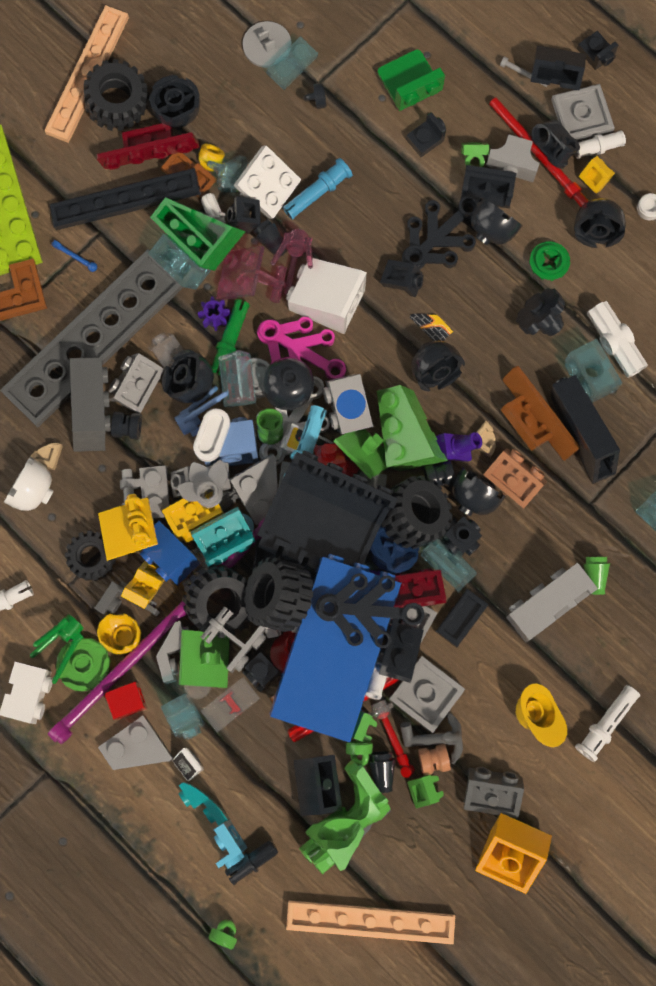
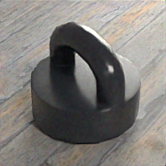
M322 83L313 84L314 93L304 95L303 100L305 102L316 101L317 109L326 108L324 85Z

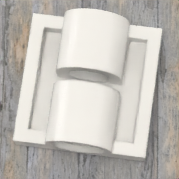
M262 146L233 186L241 192L240 197L260 200V211L268 219H273L301 179L267 146Z

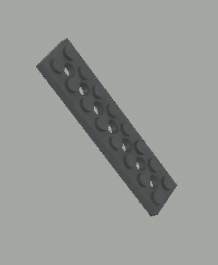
M146 250L0 391L38 428L71 396L69 353L72 350H80L82 352L81 358H102L103 366L185 287L184 282L150 250ZM145 280H153L155 282V286L151 290H144L141 286ZM128 297L137 299L136 305L132 308L123 306L124 300ZM111 314L117 315L119 320L115 325L109 326L105 324L107 316ZM91 332H98L100 339L96 343L87 342V336ZM55 367L63 369V374L58 379L50 378V371ZM36 385L44 386V393L40 397H33L31 395V390Z

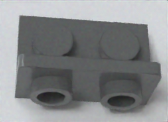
M485 767L469 768L463 804L464 810L494 815L502 813L512 818H518L524 793L523 777L510 771L500 773Z

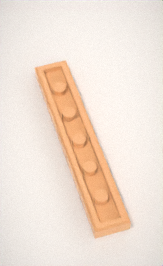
M105 5L44 130L46 135L69 143L85 110L84 81L87 80V74L89 71L93 72V67L96 64L101 67L102 61L109 60L129 19L128 13Z
M289 900L286 930L454 944L455 914Z

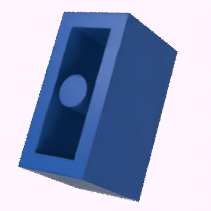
M158 521L154 525L158 544L142 549L143 551L139 555L149 565L155 562L158 565L155 571L166 582L171 579L178 586L200 562Z

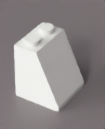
M310 257L307 264H302L298 271L297 278L299 280L296 287L291 286L288 291L286 300L288 301L289 310L345 334L365 292L367 272Z

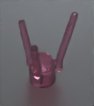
M299 229L284 234V239L270 262L274 266L286 247L288 253L292 255L285 288L286 296L292 286L297 257L306 251L308 268H313L312 238L308 237L305 231Z

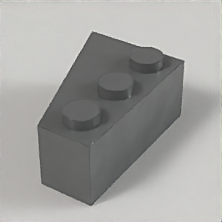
M70 358L74 452L105 451V431H110V415L105 416L104 407H109V391H103V383H108V368L102 367V358Z

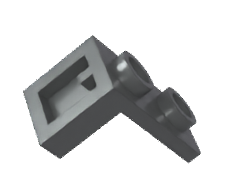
M112 581L94 609L105 616L110 613L114 614L122 603L120 597L127 584L121 582L118 585ZM151 600L145 610L158 617L160 612L155 609L157 603Z

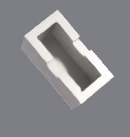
M15 662L9 683L14 685L11 695L5 694L0 715L31 724H36L37 719L41 720L45 710L43 699L45 693L50 692L53 684V677H50L51 671Z

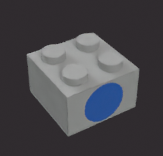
M352 374L325 381L326 387H323L322 390L325 402L331 403L333 412L328 414L331 427L334 430L337 429L339 433L345 434L373 427L360 374Z

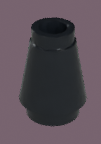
M269 219L261 223L253 231L256 235L255 239L277 258H280L289 250L276 224L271 223Z
M379 751L371 753V760L368 763L374 784L381 793L392 792L395 758H392V752Z

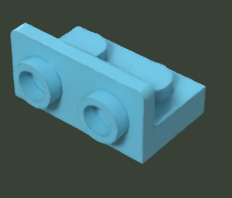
M231 820L224 822L214 829L217 834L214 836L216 843L222 851L227 849L229 853L216 863L218 868L225 864L227 869H229L245 857L242 852L248 848Z

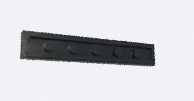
M195 168L49 205L53 227L55 230H60L161 204L165 197L177 201L201 195L197 171Z

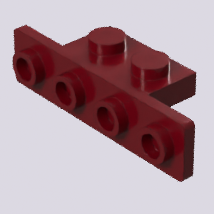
M161 123L123 132L124 148L99 153L96 156L97 161L104 169L115 170L123 165L141 164L145 160L153 158L163 159L175 153H189L193 149L199 148V142L191 132L174 136L173 128Z

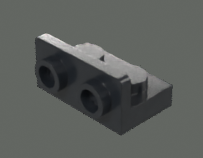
M393 618L392 624H388L386 632L391 637V643L385 649L380 648L376 664L381 665L379 675L411 683L424 630L398 623L399 619Z

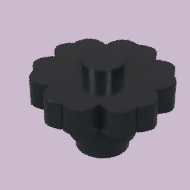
M547 288L541 294H534L525 302V307L517 314L516 322L519 328L525 334L530 335L536 334L539 330L548 336L557 334L564 325L560 313L564 310L565 300L555 288Z

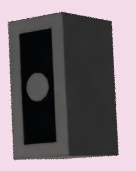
M335 755L293 760L300 815H322L342 811Z

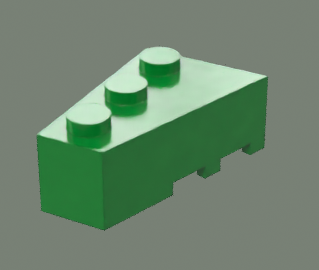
M166 197L150 217L200 267L213 271L216 270L246 232Z

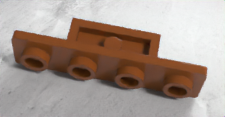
M519 366L512 368L503 378V382L516 399L505 404L500 410L531 451L549 441L562 460H567L580 449V446Z

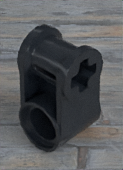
M558 120L538 124L532 130L533 142L547 156L550 163L557 168L564 169L568 165V159L580 150L578 141L568 133Z

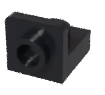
M597 30L580 42L577 50L580 53L586 54V60L596 70L602 65L608 66L613 62L619 45L616 41L610 45Z
M430 112L427 114L424 123L406 135V140L417 154L423 157L444 142L446 134L445 123L441 118H436Z
M388 260L380 283L383 287L405 290L411 297H416L418 290L423 285L424 275L413 263Z

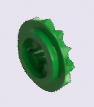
M551 241L543 242L537 245L531 252L529 265H531L533 274L539 276L541 280L546 279L552 282L566 274L570 267V256L561 244ZM545 257L549 260L556 258L553 264L554 267L551 265L543 266L546 260Z

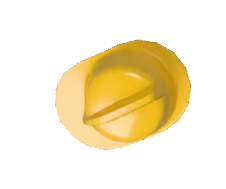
M537 683L528 685L523 690L516 705L515 713L517 720L524 728L531 730L535 738L543 745L549 747L560 746L567 736V725L563 715L546 687Z

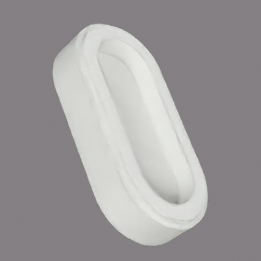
M211 409L203 417L193 448L196 456L204 462L214 461L221 453L230 428V419L225 411Z

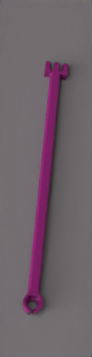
M264 519L253 531L255 542L252 543V546L244 552L237 551L228 556V559L220 565L233 568L256 545L257 539H261L257 534ZM182 601L47 735L54 742L58 741L60 744L67 741L73 734L70 730L71 727L173 627L175 622H178L186 615L183 608L186 604Z

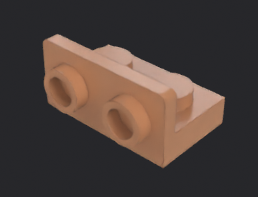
M507 448L484 473V476L524 509L547 483V480L544 479L545 474L536 466L530 467L523 461L525 457L520 452Z

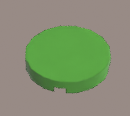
M83 638L77 644L59 678L65 686L75 691L88 692L93 690L110 673L111 660L108 651L101 643L91 638ZM72 641L66 644L64 647H62L60 653L58 654L56 670L58 669L61 661L63 660Z

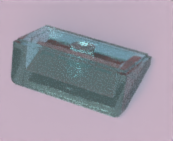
M238 350L220 356L219 366L222 392H228V396L223 398L224 407L256 403L251 355Z

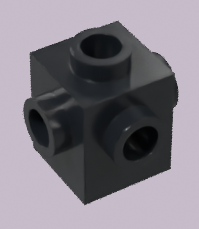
M463 516L459 521L454 518L450 522V528L446 530V534L442 538L445 542L443 543L444 547L452 555L456 554L461 558L465 553L470 556L481 546L478 541L482 535L479 533L481 529L472 519L467 520ZM463 531L468 538L461 539L459 532Z

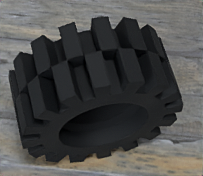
M87 531L85 534L83 532L78 533L79 536L77 538L73 537L71 539L73 542L66 547L68 549V552H65L67 566L76 576L86 581H97L100 577H106V573L112 571V565L115 564L116 559L107 561L102 534L98 532L93 533L92 531ZM89 546L97 547L101 553L99 562L93 566H86L81 561L82 551Z

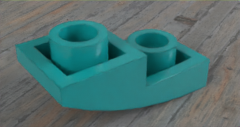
M187 782L179 785L182 791L178 794L187 807L192 805L195 809L204 803L206 808L203 809V812L211 824L216 821L219 826L230 819L219 804L204 791Z

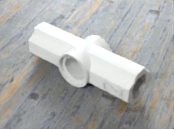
M607 301L599 303L588 311L587 316L600 334V342L604 350L609 355L614 356L627 378L636 375L648 366L634 344L635 339L632 331L626 324H621Z

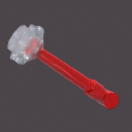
M385 700L371 705L372 711L368 714L382 720L396 753V759L402 767L401 775L408 778L414 774L415 768L408 763L409 759L406 753H404L387 717L390 714L391 708H393V703L387 704Z

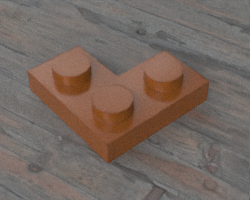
M34 258L10 264L9 268L14 289L0 292V321L47 309Z

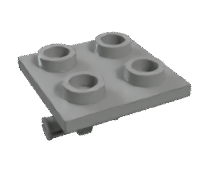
M224 606L218 616L209 621L210 626L200 637L210 644L220 631L241 647L240 652L227 667V670L231 673L235 669L240 672L249 661L246 655L253 648L257 651L265 641V627L259 626L246 644L242 643L223 627L233 615Z

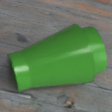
M586 557V564H583L584 570L598 588L592 594H605L610 563H607V557Z

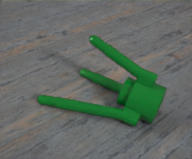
M69 614L33 643V646L37 648L30 654V657L34 658L58 636L66 643L72 640L52 679L53 684L57 683L77 644L84 638L80 634L84 627Z

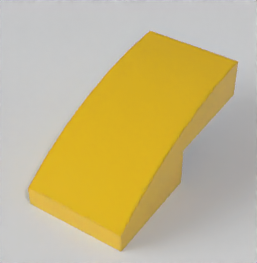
M144 561L137 569L134 578L124 588L121 597L145 609L165 581L155 571L158 565L155 563L149 565Z

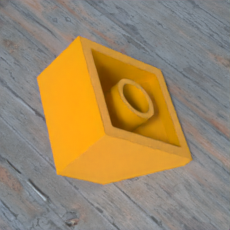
M500 813L490 831L475 871L526 894L547 860L552 835Z

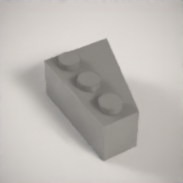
M578 563L567 571L561 568L551 576L553 582L546 587L541 583L529 592L532 597L524 603L520 599L508 608L512 613L506 618L525 643L598 589Z

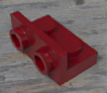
M427 568L413 574L405 572L394 574L396 576L395 581L401 583L394 607L403 608L408 603H417L422 607L446 603L441 569L433 570Z

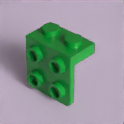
M418 49L378 69V76L399 111L411 107L443 90L445 74L442 69L438 68L433 71L423 53Z

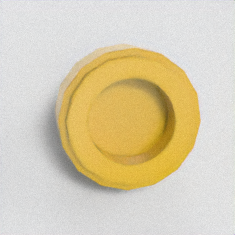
M203 144L199 151V163L208 171H216L220 164H222L225 154L223 150L215 145Z

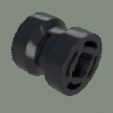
M115 411L111 424L112 437L121 438L122 436H129L130 439L139 440L142 429V415L138 413L125 415L123 412Z
M450 460L441 462L439 466H424L425 479L430 478L434 480L435 485L453 486L455 474Z

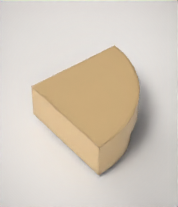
M485 421L477 431L482 438V447L479 450L491 458L496 447V438L493 428Z
M50 443L33 452L30 457L39 461L48 469L55 470L63 446L59 443Z

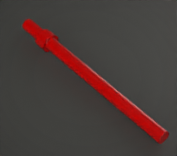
M497 97L492 99L489 105L520 138L533 141L532 136ZM533 142L530 151L565 189L564 193L570 200L574 199L582 207L584 203L589 201L581 192L582 188L576 182H572L560 168L552 165L547 156Z

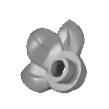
M221 460L217 461L210 469L193 462L189 470V482L182 483L177 487L180 495L187 501H198L206 508L218 505L223 497L222 487L228 480L227 468ZM214 492L211 498H206L208 493Z

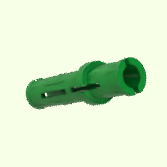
M241 299L234 300L221 342H218L216 345L217 353L211 367L213 373L216 374L218 366L221 364L218 373L221 376H225L224 361L231 359V356L235 355V344L250 304L244 301L241 310H239L242 302Z

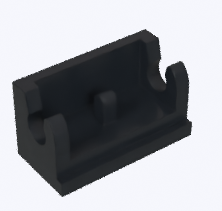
M467 165L460 200L463 197L472 196L479 201L482 197L497 207L509 209L511 199L513 198L517 173Z

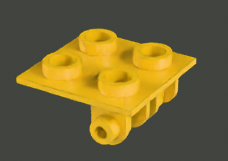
M130 494L126 497L125 505L98 513L107 561L158 544L148 497L140 499L136 494Z

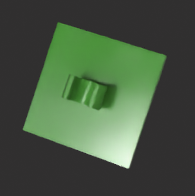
M366 429L346 433L333 441L370 479L388 469L386 466L385 450L381 446L384 440L377 433L372 437Z
M181 630L179 685L227 688L229 638L226 635L225 638H219L216 635L208 644L200 637L204 632Z

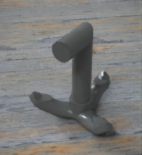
M448 712L446 717L452 727V731L413 736L411 723L404 722L400 724L404 747L439 744L454 745L453 752L451 753L452 759L450 760V763L454 765L463 751L461 724L455 716Z

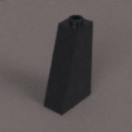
M577 376L559 379L552 385L551 399L564 426L580 446L577 454L590 481L594 484L615 475L620 448Z

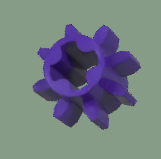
M211 297V301L207 303L201 302L203 311L198 312V317L204 319V328L210 325L217 331L218 326L222 324L224 326L227 325L225 316H230V310L223 309L225 307V300L218 302L215 301L214 297Z

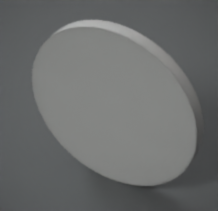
M264 21L257 23L248 29L243 38L245 56L251 63L259 67L271 68L278 66L288 58L291 52V37L288 31L275 22Z

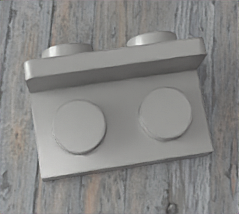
M137 353L125 358L120 367L123 371L119 379L115 378L112 381L108 391L110 392V401H116L131 411L140 414L165 369Z

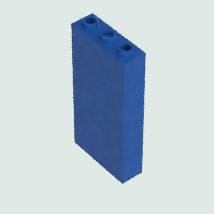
M328 554V558H320L313 580L312 604L307 611L308 615L305 619H302V624L297 628L269 715L270 717L350 742L380 648L374 644L373 637L355 615L343 614L353 629H357L363 634V642L360 645L352 646L348 644L346 635L334 621L328 622L318 617L315 605L319 597L324 594L336 595L350 583L351 577L355 574L365 575L368 584L363 590L355 591L344 603L356 604L378 585V580L382 576H391L394 580L396 576L383 571L376 575L370 573V567L355 562L352 567L343 564L344 558ZM360 576L354 579L356 587H361L364 584V580ZM384 579L382 587L386 590L389 589L391 581ZM395 581V588L391 592L383 594L372 605L394 607L401 583ZM327 602L324 605V610L327 613H331L334 610V605L331 602ZM371 617L380 629L386 632L390 618ZM357 632L351 633L350 641L352 643L358 642L360 639ZM384 634L379 635L377 638L380 645H382Z

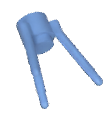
M214 386L203 399L194 402L188 408L179 412L180 414L174 418L184 435L191 433L193 437L196 436L199 431L197 425L201 424L197 415L228 396V392L221 393L197 408L218 390V387Z

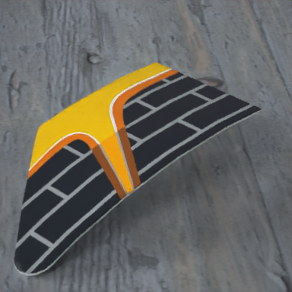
M410 315V319L433 341H444L453 332L438 315Z

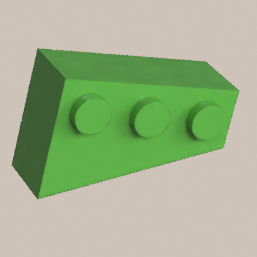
M398 385L377 391L386 466L388 468L404 471L448 461L445 454L440 450L436 441L437 438L434 432L431 431L426 421L427 417L413 390Z

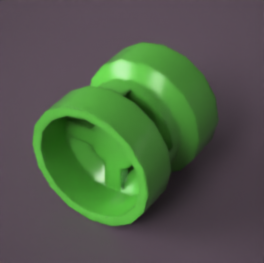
M275 409L262 410L257 416L258 437L265 444H276L283 438V417Z

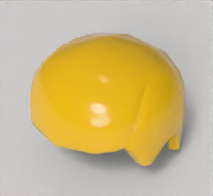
M125 613L121 615L108 614L99 622L97 636L99 642L107 651L113 654H125L131 652L139 644L141 630L138 622Z

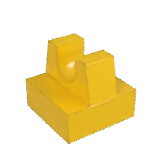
M596 156L588 163L579 177L595 193H598L604 188L615 172L602 159Z

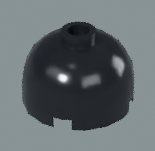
M170 75L161 78L154 84L149 101L152 112L160 123L172 128H181L195 120L199 113L200 94L197 86L190 79L186 78L184 80L178 78V75Z
M482 197L475 205L471 214V225L477 232L475 238L487 246L490 242L500 245L511 241L523 226L513 217L504 213L499 207Z
M604 198L592 199L584 203L576 214L574 223L575 237L583 245L597 248L596 243L611 247L619 243L625 235L626 220L624 212L612 200Z
M432 341L423 344L412 359V373L422 390L429 392L431 391L430 388L437 385L438 390L452 384L460 377L462 373L460 368L462 365L465 367V362L453 345L445 341Z
M190 349L182 350L172 358L175 362L171 368L166 366L162 378V387L169 397L179 402H198L209 393L214 379L213 369L208 360L202 355Z
M284 357L277 359L268 366L262 378V390L268 402L280 410L288 411L295 410L308 402L314 390V378L311 369L305 362L293 357Z
M462 467L457 474L452 488L454 498L460 503L458 509L468 516H472L473 513L482 516L494 512L507 496L504 492H498L493 489L495 487L493 484L472 471L468 473L465 467Z

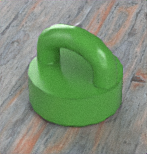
M358 740L347 742L346 754L351 755V760L358 766H365L369 761V754L373 753V743L371 741L361 742ZM357 755H362V760H359Z
M225 919L219 923L217 929L212 928L208 938L210 941L232 950L237 942V939L234 938L236 926L231 920ZM225 927L229 928L228 934L223 932Z

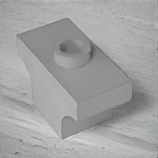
M508 135L503 147L490 150L486 168L517 173L516 178L533 182L539 167V162L535 161L530 153L533 141Z

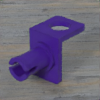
M477 432L469 435L443 433L436 436L440 450L445 454L447 460L471 461V450L482 447V438Z

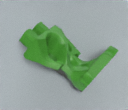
M352 760L344 769L354 783V805L348 812L342 807V811L334 812L327 818L313 824L305 832L310 839L299 848L309 863H313L322 875L333 865L340 871L346 869L361 839L370 830L372 824L382 820L391 812L388 804L389 801L378 790L362 765L358 766Z

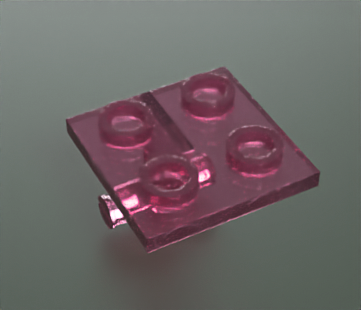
M263 246L230 251L223 261L224 265L216 299L227 300L255 296L257 282L272 287L269 300L274 303H280L282 289L286 287L284 280L287 268L277 266L275 278L260 270L265 249Z

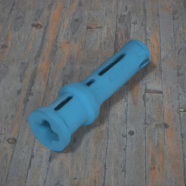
M338 158L336 164L330 169L319 173L318 180L282 207L286 215L289 214V218L293 220L294 217L327 191L333 192L336 190V186L345 178L350 179L353 176L350 168L341 158Z

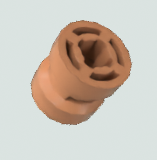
M445 744L436 745L431 750L427 748L418 749L423 776L432 775L434 771L438 770L441 772L451 771Z

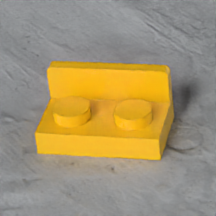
M213 492L208 493L206 498H211L214 495ZM184 498L161 510L175 537L180 542L194 540L191 531L224 514L219 504L206 508L198 501L191 502Z

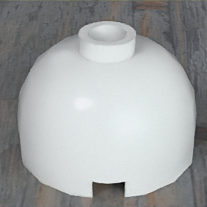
M29 457L4 503L25 511L37 508L41 502L47 504L54 491L50 489L52 478L47 467L34 458Z

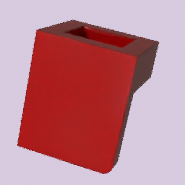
M137 682L105 693L114 720H119L148 709L140 685Z

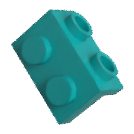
M239 507L191 531V535L202 552L208 567L213 564H222L228 559V556L237 551L244 552L248 550L252 543L255 542L253 532Z

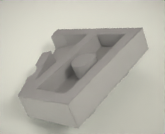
M274 454L268 455L229 479L255 525H258L265 518L278 490L276 457Z
M144 715L98 747L113 770L173 760V757Z

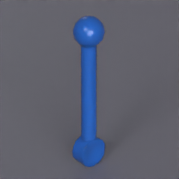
M56 240L52 242L51 245L54 248L61 250L88 267L89 271L95 272L98 266L95 262H88L62 246Z

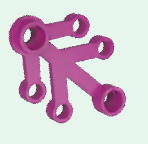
M306 316L301 317L298 321L279 324L275 320H265L259 325L257 330L258 338L262 343L268 345L272 360L271 364L281 358L278 346L280 344L288 349L289 357L301 360L300 357L324 370L329 380L345 376L346 366L340 359L328 361L306 348L320 344L325 347L333 345L335 341L333 331L325 329L319 334L291 339L285 335L300 331L303 334L310 333L313 329V321ZM308 322L310 327L304 329L301 327V324ZM268 330H273L275 332V334L271 337L267 336L265 333ZM324 335H330L332 339L330 341H324L322 337ZM337 368L340 370V374L332 375L331 370Z

